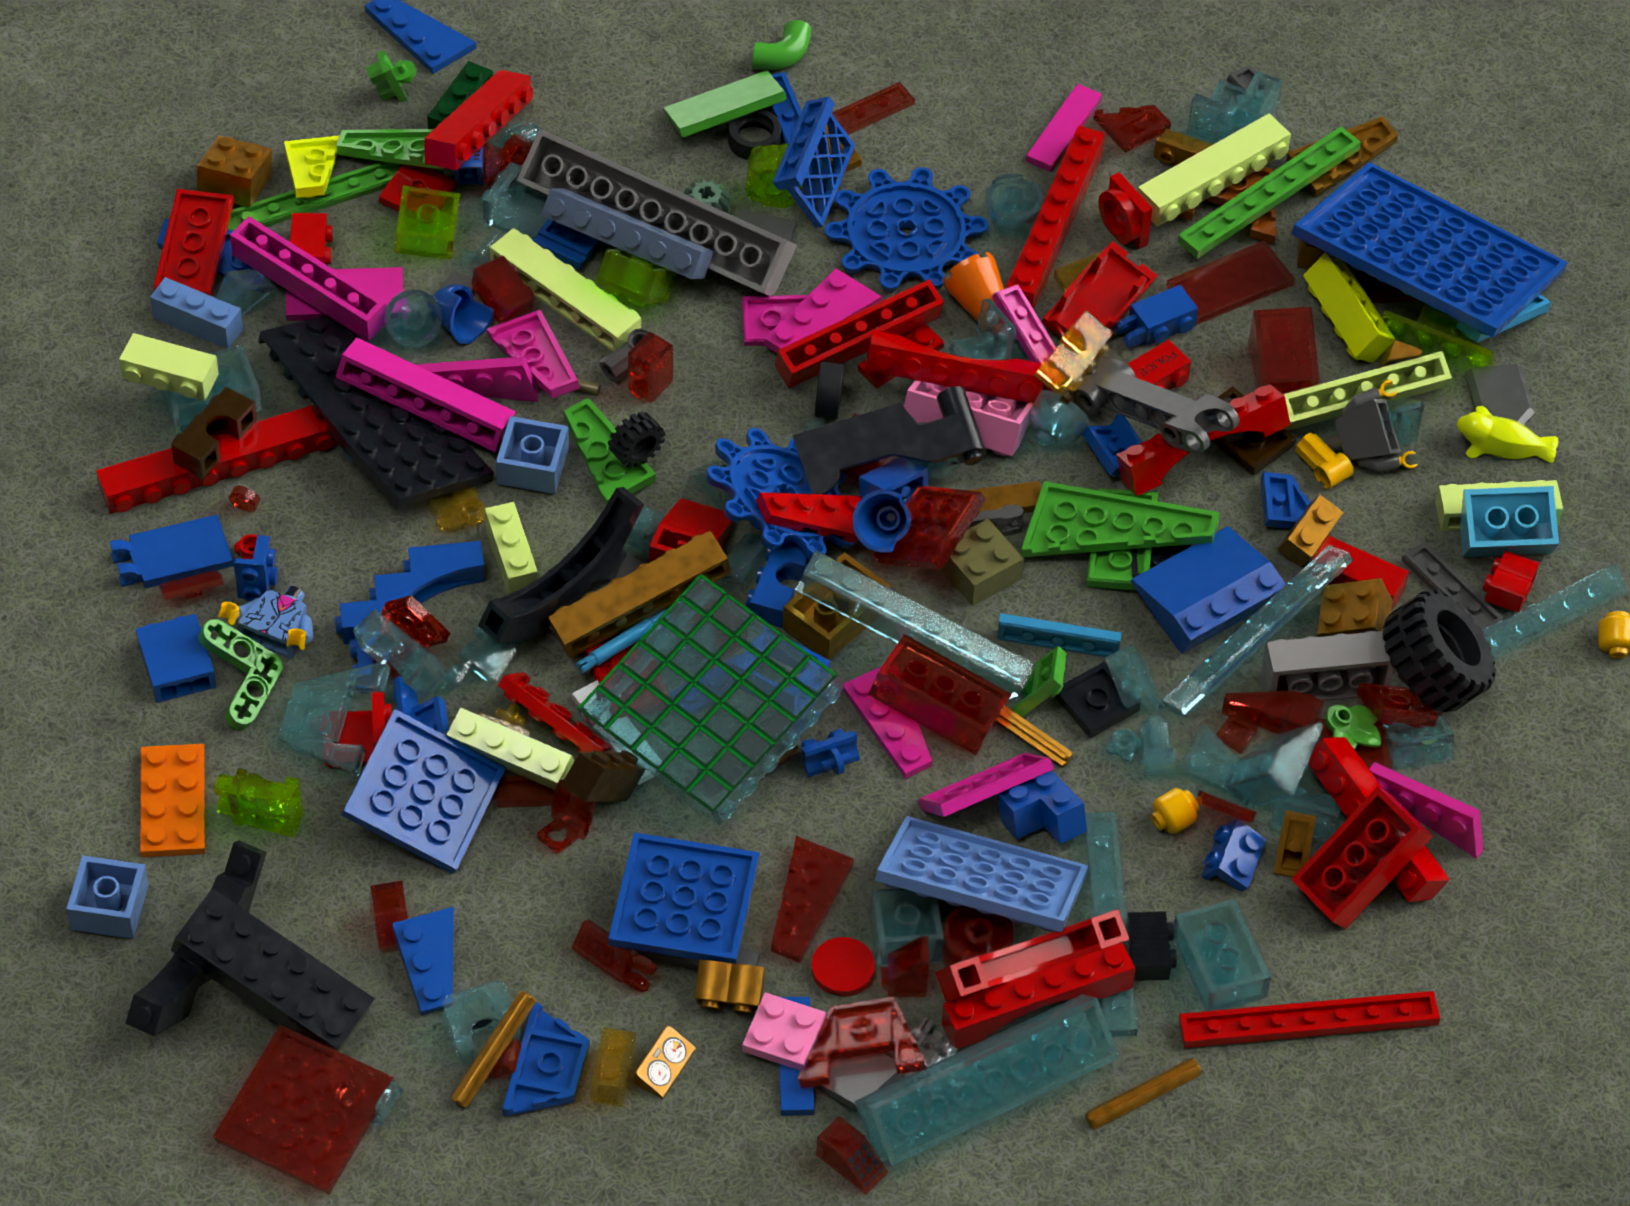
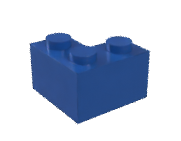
M1052 770L997 794L1001 822L1016 839L1044 827L1062 844L1087 832L1083 801Z

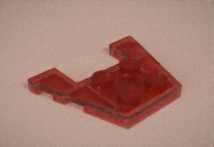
M895 997L831 1006L817 1035V1045L814 1050H810L806 1058L808 1064L804 1071H800L798 1080L801 1089L829 1085L831 1060L850 1059L855 1056L875 1053L883 1054L888 1051H895V1067L898 1074L927 1070V1065Z

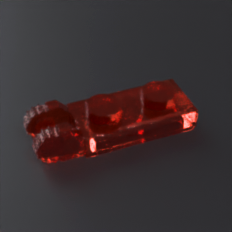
M590 919L583 921L572 945V950L617 981H623L630 987H633V989H636V991H648L649 981L643 978L642 975L630 971L634 967L644 974L654 975L657 970L656 964L649 958L638 955V952L633 949L609 946V932Z

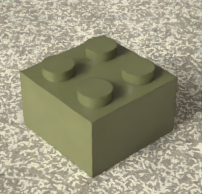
M986 519L940 544L937 566L968 602L974 606L1022 579L1024 559L989 519Z

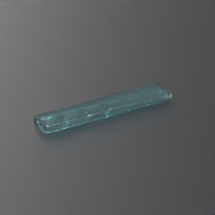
M1612 564L1483 629V636L1491 646V655L1494 656V659H1497L1628 592L1617 564Z

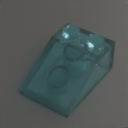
M1316 722L1275 735L1232 765L1225 787L1248 808H1255L1293 797L1324 725L1321 722Z

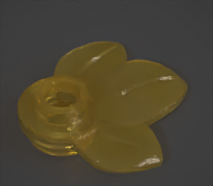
M473 487L452 492V497L431 499L429 501L433 513L440 517L437 520L436 526L441 529L457 530L465 525L475 526L481 524L485 520L486 506L478 499L477 491Z

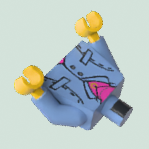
M290 586L284 595L272 590L266 591L260 598H256L242 606H237L232 602H223L219 610L218 618H228L230 625L238 622L239 632L268 650L290 659L294 657L297 647L300 650H304L305 645L312 642L314 638L312 619L307 615V607L302 602L305 594L295 586Z

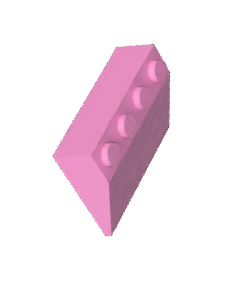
M915 380L907 390L904 408L918 425L941 419L943 416L936 397L941 391L950 387ZM965 390L985 448L991 449L1000 456H1013L1022 442L1038 404Z

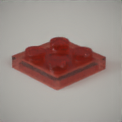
M1359 683L1356 694L1377 717L1379 722L1386 725L1403 723L1414 728H1422V726L1435 727L1437 713L1431 709L1430 705L1423 704L1417 695H1413L1408 690L1409 688Z

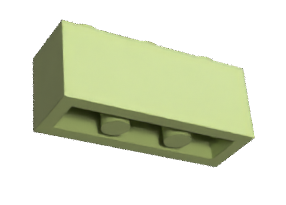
M135 333L132 334L119 358L122 378L133 383L146 384L159 390H167L182 394L188 398H196L203 401L206 400L219 375L217 357L215 355Z
M510 502L485 508L486 531L507 594L509 595L537 580L538 571L515 503Z

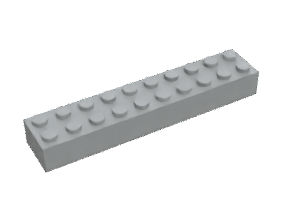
M540 128L516 180L546 195L549 194L550 189L565 188L710 249L714 253L708 267L709 269L768 296H775L797 247V244Z

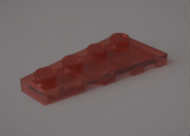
M796 836L787 881L782 895L781 907L772 938V952L799 963L802 961L854 866V858Z

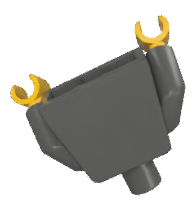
M1385 380L1379 389L1374 387L1356 394L1342 410V417L1335 421L1338 434L1326 438V445L1334 453L1343 450L1349 460H1355L1358 466L1374 471L1398 469L1400 465L1411 469L1418 465H1408L1405 462V457L1408 454H1416L1414 451H1406L1400 457L1397 455L1402 452L1386 400L1393 399L1398 391L1391 394L1384 391L1385 386L1393 383L1392 380Z

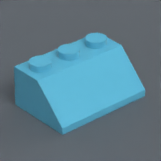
M1554 487L1464 489L1460 522L1463 557L1503 556L1505 551L1517 555L1552 554L1559 545Z

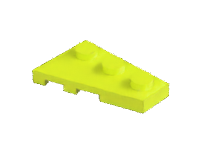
M339 136L284 141V151L296 198H312L325 195L338 155L336 145Z

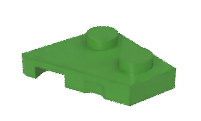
M1055 647L1035 663L1030 677L1021 690L1026 697L1019 703L1014 704L1011 709L1019 716H1025L1048 697H1055L1063 688L1067 653L1061 647Z

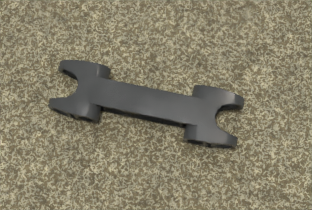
M1097 355L1088 361L1087 365L1090 375L1084 377L1068 376L1058 384L1061 396L1073 407L1090 414L1103 407L1159 429L1162 437L1169 445L1195 454H1200L1209 448L1210 439L1207 435L1208 432H1229L1240 423L1239 416L1233 406L1218 397L1203 394L1196 400L1138 379L1127 363L1103 355Z

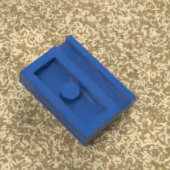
M550 219L540 228L538 235L532 238L533 242L543 249L551 251L557 259L579 271L582 269L583 263L587 262L602 244V241Z

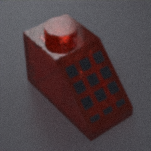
M838 1116L817 1137L816 1156L865 1195L888 1174L887 1169L865 1135L841 1116Z

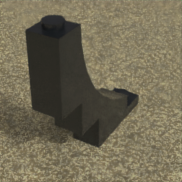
M240 840L234 842L225 872L217 875L212 888L249 913L267 852ZM174 954L159 974L133 995L125 1024L152 1036L161 1033L189 1016L198 987L210 981L211 978Z

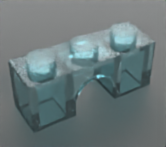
M374 609L353 630L358 644L363 651L381 665L388 661L399 672L404 683L425 699L447 678L438 658Z

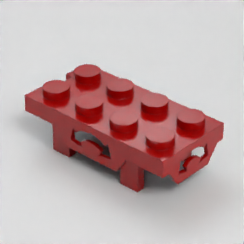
M1114 241L1103 249L1096 260L1093 259L1066 289L1061 299L1043 317L1041 322L1085 357H1088L1115 327L1116 322L1120 321L1130 310L1131 304L1136 303L1158 277L1156 273L1143 263L1138 267L1127 258L1128 252Z

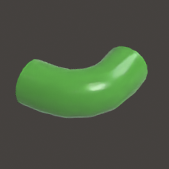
M792 20L785 24L781 41L777 43L755 41L752 69L776 71L795 65L807 52L811 40L810 25L805 21Z

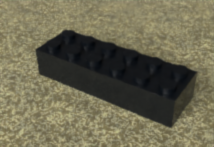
M213 888L175 937L171 951L332 1060H334L360 1024L375 999Z

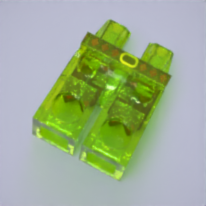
M238 768L235 777L220 773L214 786L215 795L220 796L217 805L218 813L231 815L234 825L243 826L245 822L253 828L290 837L295 836L304 814L299 779L286 777L285 782L280 783L265 780L256 773L248 774L247 770Z

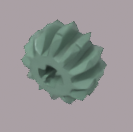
M702 178L700 183L692 181L690 188H685L684 194L726 213L730 211L729 192L726 191L724 184H717L715 179L706 182Z

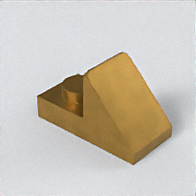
M1285 810L1273 873L1293 877L1307 863L1316 822L1315 815Z

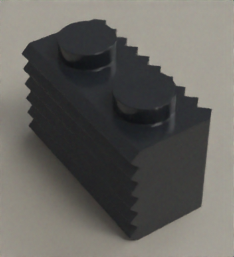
M1166 911L1127 912L1125 925L1129 937L1127 947L1128 954L1135 966L1134 981L1169 980L1171 969L1177 966L1176 949H1170L1169 941L1174 939L1173 922H1167Z

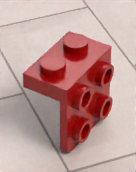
M371 692L372 710L330 712L323 716L324 762L327 767L366 765L392 713L391 704H385L384 692Z

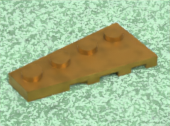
M1384 116L1347 129L1350 134L1361 142L1360 150L1306 186L1314 197H1317L1397 142L1398 134ZM1318 141L1289 151L1286 160L1290 161Z

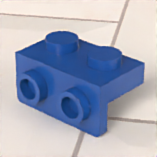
M1121 414L1116 415L1111 425L1087 426L1082 434L1111 477L1121 476L1116 454L1127 450L1130 446L1142 443L1129 421Z
M257 535L253 559L236 558L234 560L238 598H243L250 602L260 598L266 591H269L271 585H277L278 567H274L276 549H271L270 536Z
M1236 819L1227 825H1221L1213 835L1214 844L1204 859L1203 864L1205 867L1201 877L1208 880L1217 875L1236 890L1243 892L1250 885L1266 838L1241 820Z

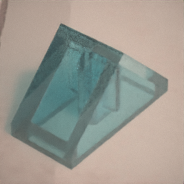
M255 269L228 271L215 298L241 308L243 316L276 288L263 274Z

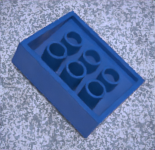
M1229 526L1215 533L1213 543L1194 544L1130 581L1182 654L1279 600L1287 588L1286 583L1271 562Z

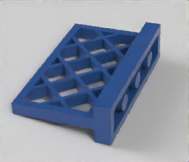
M829 96L806 101L772 182L777 190H788L815 228L823 227L855 148L854 142L832 114L835 104ZM826 125H828L829 134H826ZM827 139H830L832 154H829ZM839 141L844 146L842 153L840 152ZM818 144H819V147H820V154H821V155H818V151H817ZM819 159L822 160L824 175H821ZM830 159H833V164H834V173H833V174H832V167H831V161H830ZM810 164L812 169V175H810L809 173ZM810 179H813L815 195H813ZM822 179H825V186H826V193H825V195H824V189H823ZM798 186H803L804 195L800 191ZM814 199L817 202L818 212L815 211Z

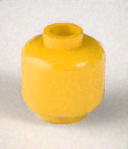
M1624 611L1609 612L1598 622L1599 648L1604 652H1608L1611 658H1625L1630 652V614Z
M1173 788L1153 801L1152 808L1154 813L1151 814V819L1158 830L1164 829L1170 834H1177L1196 822L1199 805L1195 797L1188 790L1183 791L1179 788Z

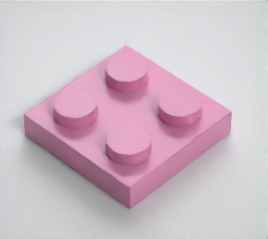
M765 992L742 1044V1052L804 1072L825 1022L826 1012Z

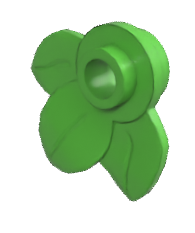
M1333 705L1326 713V726L1333 733V738L1346 737L1354 749L1357 744L1378 748L1381 745L1380 733L1374 725L1379 720V715L1375 711L1362 705H1355L1350 708L1344 705Z

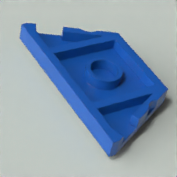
M535 1003L530 1012L502 1108L504 1116L573 1103L576 1098L590 1048V1040L578 1031L571 1030L568 1024L559 1017L554 1019L544 1012L543 1006L539 1003Z

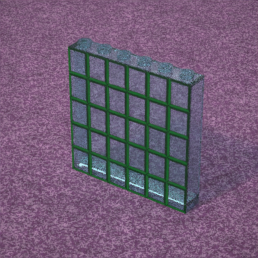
M700 574L577 707V710L586 724L621 751L625 750L638 758V764L717 825H720L725 819H729L734 815L738 804L745 796H750L756 790L763 776L766 773L772 772L777 767L782 755L797 745L800 735L808 727H812L817 723L821 712L828 704H833L839 698L843 686L835 672L704 575Z

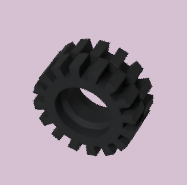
M642 411L638 412L637 415L635 413L631 414L629 420L626 418L622 420L623 424L615 427L617 432L611 433L610 438L612 440L608 441L609 450L628 468L633 466L635 468L639 467L640 462L643 464L647 463V458H653L655 450L659 451L661 449L660 444L665 441L664 436H666L664 429L648 412L643 413Z

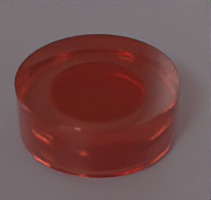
M244 486L233 487L229 495V501L234 507L247 512L256 511L261 501L254 491Z

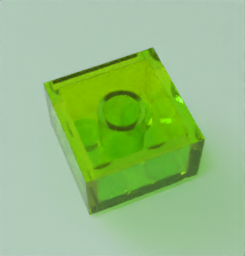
M403 186L394 252L452 259L460 193Z
M606 249L595 282L603 285V291L609 294L619 296L621 293L628 296V301L641 307H644L645 304L655 306L656 303L667 301L677 273L624 250Z

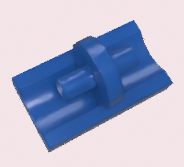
M840 728L831 731L828 739L817 742V740L811 738L801 743L804 769L808 777L832 769L836 775L844 773V765L860 760L857 749V735L853 730L845 733Z

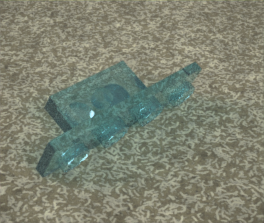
M477 625L473 631L476 637L472 643L468 642L458 654L461 658L458 665L454 664L445 674L444 679L447 682L441 691L447 694L457 687L469 668L486 682L493 685L498 681L524 639L497 643Z

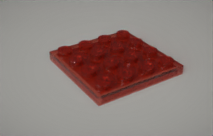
M279 1025L213 1137L215 1141L330 1195L392 1089L395 1080L384 1072Z

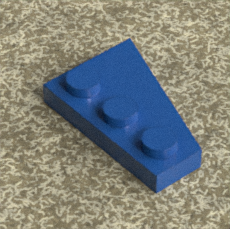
M454 906L392 923L391 928L420 1016L451 1007L453 1003Z

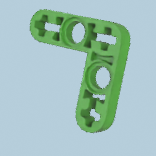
M211 619L199 631L198 638L201 645L246 673L225 712L227 724L233 729L243 730L254 721L282 671V661L275 653L223 621ZM213 630L218 633L215 640L210 637ZM229 638L231 640L230 643L226 647H224L223 645ZM233 646H244L248 656L245 658L237 656ZM269 663L271 665L270 671L264 678L259 676L264 669V664ZM254 684L259 687L261 696H251L247 692V685ZM243 704L248 705L243 718L239 719L237 717L239 709Z

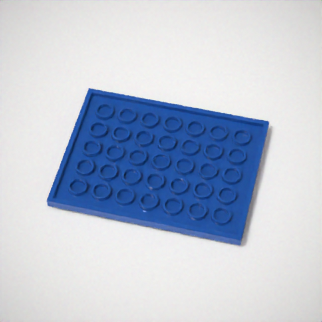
M1370 162L1295 223L1291 233L1300 238L1302 242L1314 245L1325 251L1327 255L1347 262L1354 269L1362 270L1374 276L1379 282L1387 283L1399 289L1403 294L1413 296L1426 303L1428 307L1438 309L1450 315L1455 321L1465 323L1477 329L1480 334L1492 338L1564 272L1567 265L1566 261Z

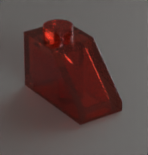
M921 936L887 954V966L881 967L880 978L881 986H887L888 998L926 997L929 974L928 936Z

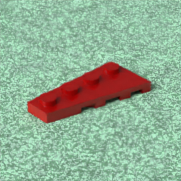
M761 492L755 500L767 524L802 531L805 527L816 532V535L828 537L830 533L843 537V541L854 544L858 540L853 529V513L857 503L862 499L861 496Z

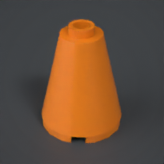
M985 252L987 257L980 258L979 254L972 255L950 269L952 275L948 280L944 276L943 286L989 334L1002 335L1010 327L992 299L995 292L1004 289L996 260L989 252Z

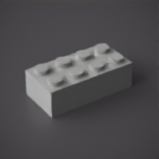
M1367 631L1357 634L1341 633L1325 637L1309 636L1303 639H1278L1267 642L1260 675L1267 706L1388 695L1394 668L1390 663L1391 658L1389 654L1385 651L1384 645L1386 642L1383 640V631Z

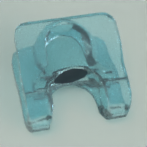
M499 980L449 995L443 1001L444 1012L442 1014V1021L457 1058L461 1063L474 1059L472 1036L482 1029L495 1030L512 1004L505 984ZM520 1028L507 1046L508 1048L521 1044Z

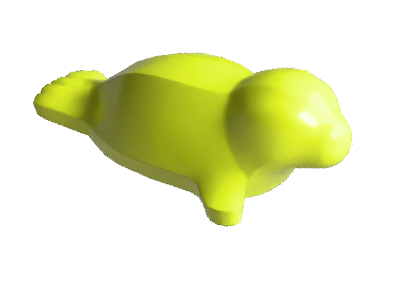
M1477 406L1476 412L1462 416L1457 421L1458 430L1472 444L1466 451V455L1469 458H1476L1482 454H1491L1506 459H1523L1536 456L1546 462L1553 463L1556 456L1558 437H1538L1529 428L1515 420L1491 415L1484 406Z

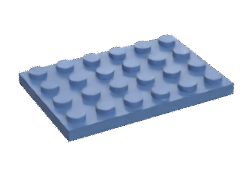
M906 816L877 869L875 881L884 883L889 888H902L913 891L921 897L942 899L954 906L964 905L975 908L983 914L1004 916L1012 922H1025L1039 926V928L1045 931L1062 932L1086 878L1088 865Z

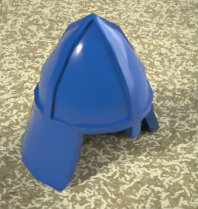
M452 284L437 290L430 296L431 307L437 321L450 332L455 340L462 344H470L486 332V329L492 323L495 311L493 308L474 301L471 288Z
M889 489L875 490L866 494L857 503L853 513V529L858 540L868 549L876 552H892L896 542L902 539L909 531L912 521L911 513L908 506L903 502L902 495Z

